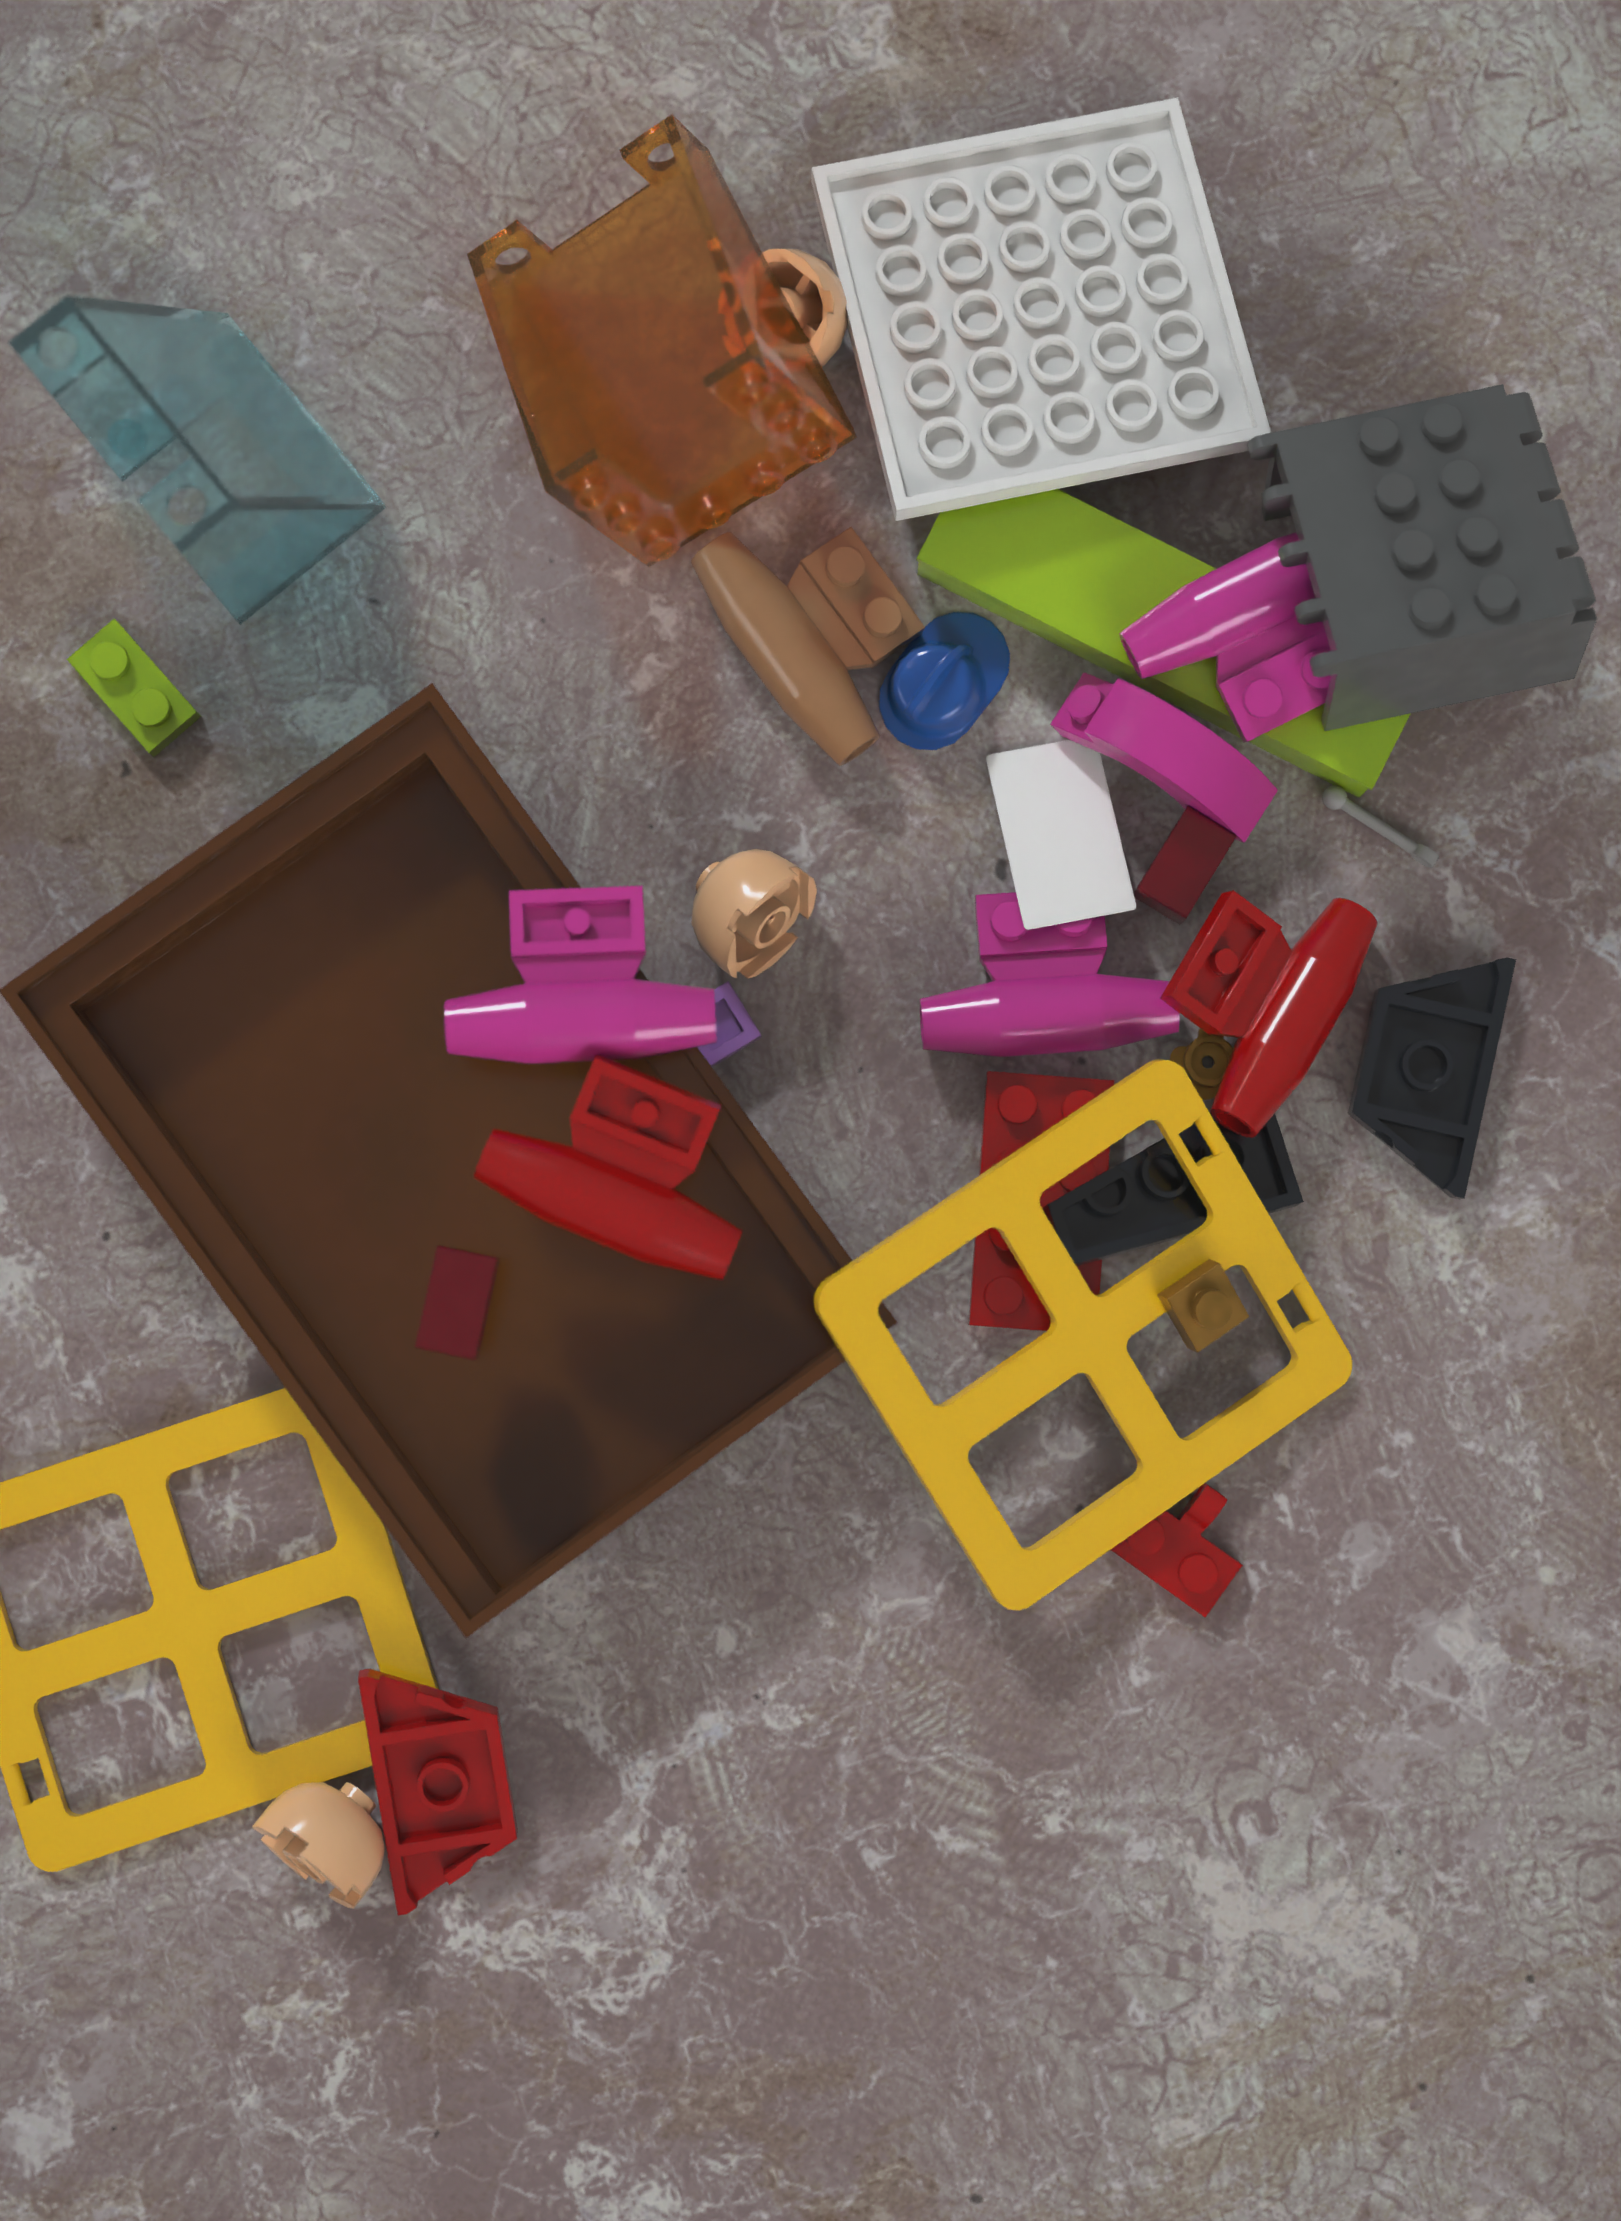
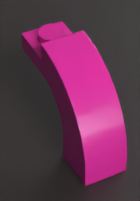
M1083 672L1050 724L1062 737L1113 758L1140 773L1172 796L1184 809L1190 806L1236 834L1237 837L1235 839L1245 843L1278 791L1271 781L1250 760L1213 731L1171 704L1119 678L1112 684Z

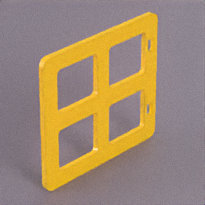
M1156 1059L1146 1063L826 1278L818 1286L814 1296V1307L818 1317L993 1599L1010 1610H1023L1039 1601L1338 1390L1348 1381L1352 1372V1357L1186 1071L1178 1063L1171 1060ZM1153 1120L1207 1210V1218L1201 1226L1102 1294L1094 1295L1042 1210L1040 1196L1047 1188L1145 1122ZM1193 1122L1212 1152L1210 1156H1206L1196 1163L1179 1136ZM995 1227L1051 1318L1050 1327L1044 1334L945 1402L934 1404L881 1320L878 1313L879 1305L886 1297L979 1234ZM1208 1259L1220 1263L1224 1272L1234 1265H1239L1291 1353L1290 1362L1284 1369L1190 1435L1180 1438L1127 1351V1342L1132 1335L1167 1312L1157 1294ZM1291 1289L1309 1318L1308 1321L1302 1322L1294 1328L1291 1327L1277 1303ZM1078 1373H1084L1135 1456L1137 1468L1130 1477L1029 1547H1021L969 1463L968 1452L974 1444Z
M286 1388L0 1482V1530L110 1493L120 1496L129 1518L154 1599L153 1605L148 1611L31 1650H25L16 1642L0 1591V1768L28 1857L37 1868L47 1872L60 1871L278 1798L284 1791L301 1783L325 1782L372 1766L365 1719L268 1752L261 1753L256 1751L250 1743L222 1655L221 1641L227 1635L340 1597L350 1596L359 1604L380 1672L439 1689L388 1529ZM290 1433L301 1434L306 1439L336 1532L337 1541L335 1546L331 1550L217 1588H205L199 1582L169 1488L171 1475L176 1471ZM165 1657L172 1660L175 1664L205 1758V1770L200 1775L83 1814L72 1812L67 1805L39 1716L38 1703L40 1699L44 1696L158 1658ZM38 1758L49 1795L37 1798L31 1802L19 1763H25Z

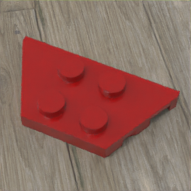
M370 1668L362 1669L359 1671L358 1683L397 1915H406L417 1908L419 1900L445 1882L451 1885L470 1872L477 1860L485 1856H493L517 1839L518 1828L498 1707L377 1670Z

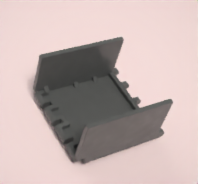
M1501 384L1263 434L1252 438L1247 443L1252 459L1262 460L1270 458L1265 491L1262 493L1263 503L1261 511L1264 521L1292 516L1299 541L1285 544L1278 550L1281 565L1293 567L1306 564L1316 599L1303 601L1295 607L1297 621L1303 625L1322 621L1331 649L1329 652L1315 655L1309 661L1314 676L1324 677L1331 675L1321 719L1324 731L1575 678L1597 621L1594 608H1588L1596 602V598L1583 558L1579 556L1570 557L1579 550V545L1564 500L1554 499L1560 494L1561 490L1547 446L1542 442L1535 443L1542 438L1543 434L1529 393L1520 392L1506 395L1504 386Z

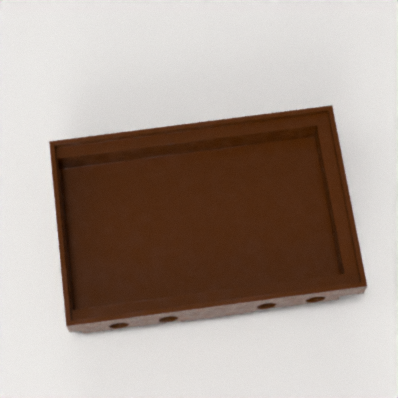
M431 683L0 989V993L460 1631L468 1638L846 1360L816 1313L814 1296L818 1286L826 1278L852 1262V1259L698 1047L640 1059L613 1061L722 1105L695 1171L679 1183L675 1189L743 1230L723 1280L641 1262L542 1221L474 1178L480 1156L494 1128L572 1146L571 1123L569 1119L593 1061L527 1064L448 1054L445 1036V1000L525 984L511 957L509 891L581 888V886L437 688ZM639 969L635 979L649 981L642 970ZM437 1245L500 1258L480 1355L477 1360L415 1348ZM881 1301L878 1313L886 1328L890 1329L898 1322Z

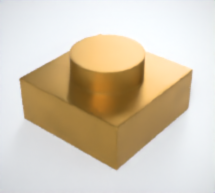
M1210 1259L1157 1294L1186 1347L1197 1353L1250 1317L1221 1264Z

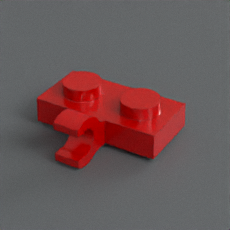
M1207 1483L1196 1489L1178 1517L1166 1510L1111 1549L1115 1554L1205 1618L1243 1566L1235 1558L1201 1535L1228 1501V1499Z

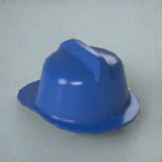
M951 612L934 618L925 626L922 635L913 640L895 661L880 688L879 709L887 729L898 741L919 750H938L957 742L970 730L975 721L998 694L1009 674L1010 652L1004 635L990 620L975 613Z

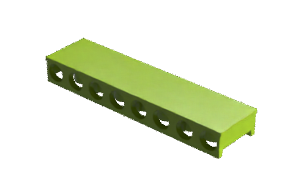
M1059 489L939 513L916 558V561L919 562L917 575L1241 738L1215 686L1216 656L1141 679L1133 668L1119 636L1121 631L1179 588L1216 568ZM1325 703L1248 741L1332 785L1342 787L1346 792L1359 798L1368 789L1372 790L1410 714L1324 731L1321 721Z

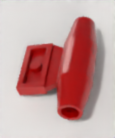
M1234 890L1220 895L1160 999L1207 1034L1237 1038L1210 1110L1213 1118L1227 1129L1245 1137H1255L1306 1076L1353 994L1378 924L1375 916L1366 908L1345 898H1334L1291 949L1281 931L1282 926Z
M601 1055L594 1057L569 1119L571 1123L572 1146L494 1128L486 1142L474 1173L476 1180L544 1222L641 1262L723 1280L743 1230L675 1189L679 1183L695 1171L722 1105Z

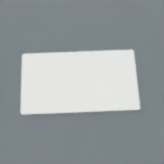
M1065 740L987 755L986 763L1024 928L1031 930L1135 910L1134 893L1100 753L1074 741Z

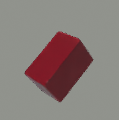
M1187 806L1135 889L1134 898L1181 925L1190 914L1237 835L1190 806Z
M437 1245L415 1348L471 1360L479 1359L500 1263L499 1257Z

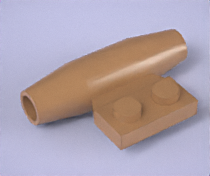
M849 527L800 560L787 586L732 532L718 536L698 551L692 558L691 564L725 632L782 710L839 766L850 762L871 747L880 738V734L848 670L869 667L872 669L922 635L925 626L853 528Z

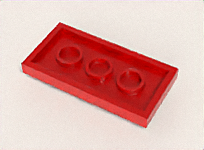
M987 1071L979 1175L1112 1087L1115 1080ZM1110 1147L1047 1188L1040 1196L1041 1208L1107 1171L1109 1168ZM995 1227L985 1230L974 1238L968 1325L1047 1331L1051 1324V1318L1003 1237ZM1102 1260L1077 1266L1092 1293L1099 1295Z

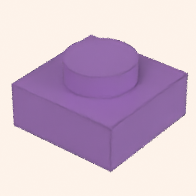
M729 981L714 989L716 1043L697 1046L711 1067L762 1038Z

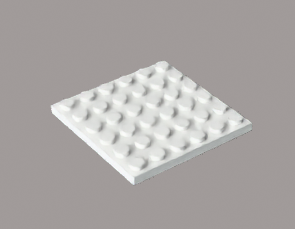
M1178 97L812 167L811 182L833 271L841 281L847 301V328L895 521L1249 451L1247 443L1252 438L1271 433Z

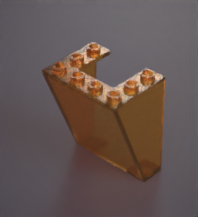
M673 114L620 149L623 160L649 184L570 238L551 249L522 223L516 220L467 253L545 492L648 567L658 561L672 557L682 546L706 531L723 525L735 513L759 498L776 492L783 483L815 463L829 459L836 450L857 438L849 418L709 149ZM670 143L674 154L672 158L662 162H654L648 159L649 154L656 147ZM511 248L527 250L525 257L514 264L501 265L495 262L498 255L505 250Z

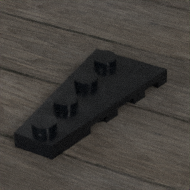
M1275 1114L1253 1138L1239 1135L1214 1119L1268 1214L1295 1207L1303 1202ZM1194 1122L1179 1134L1195 1163L1212 1154ZM1165 1138L1042 1208L1076 1266L1185 1237L1201 1226L1207 1218V1210Z

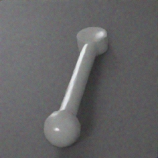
M1331 785L1324 790L1322 801L1327 808L1332 810L1342 809L1410 853L1412 858L1420 864L1433 868L1439 859V855L1429 847L1417 844L1349 800L1346 791L1342 787Z

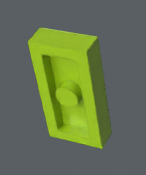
M115 618L67 658V661L153 757L159 754L201 717Z

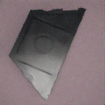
M1506 957L1465 969H1456L1411 982L1407 981L1382 987L1374 992L1348 1115L1450 1198L1465 1199L1516 959Z

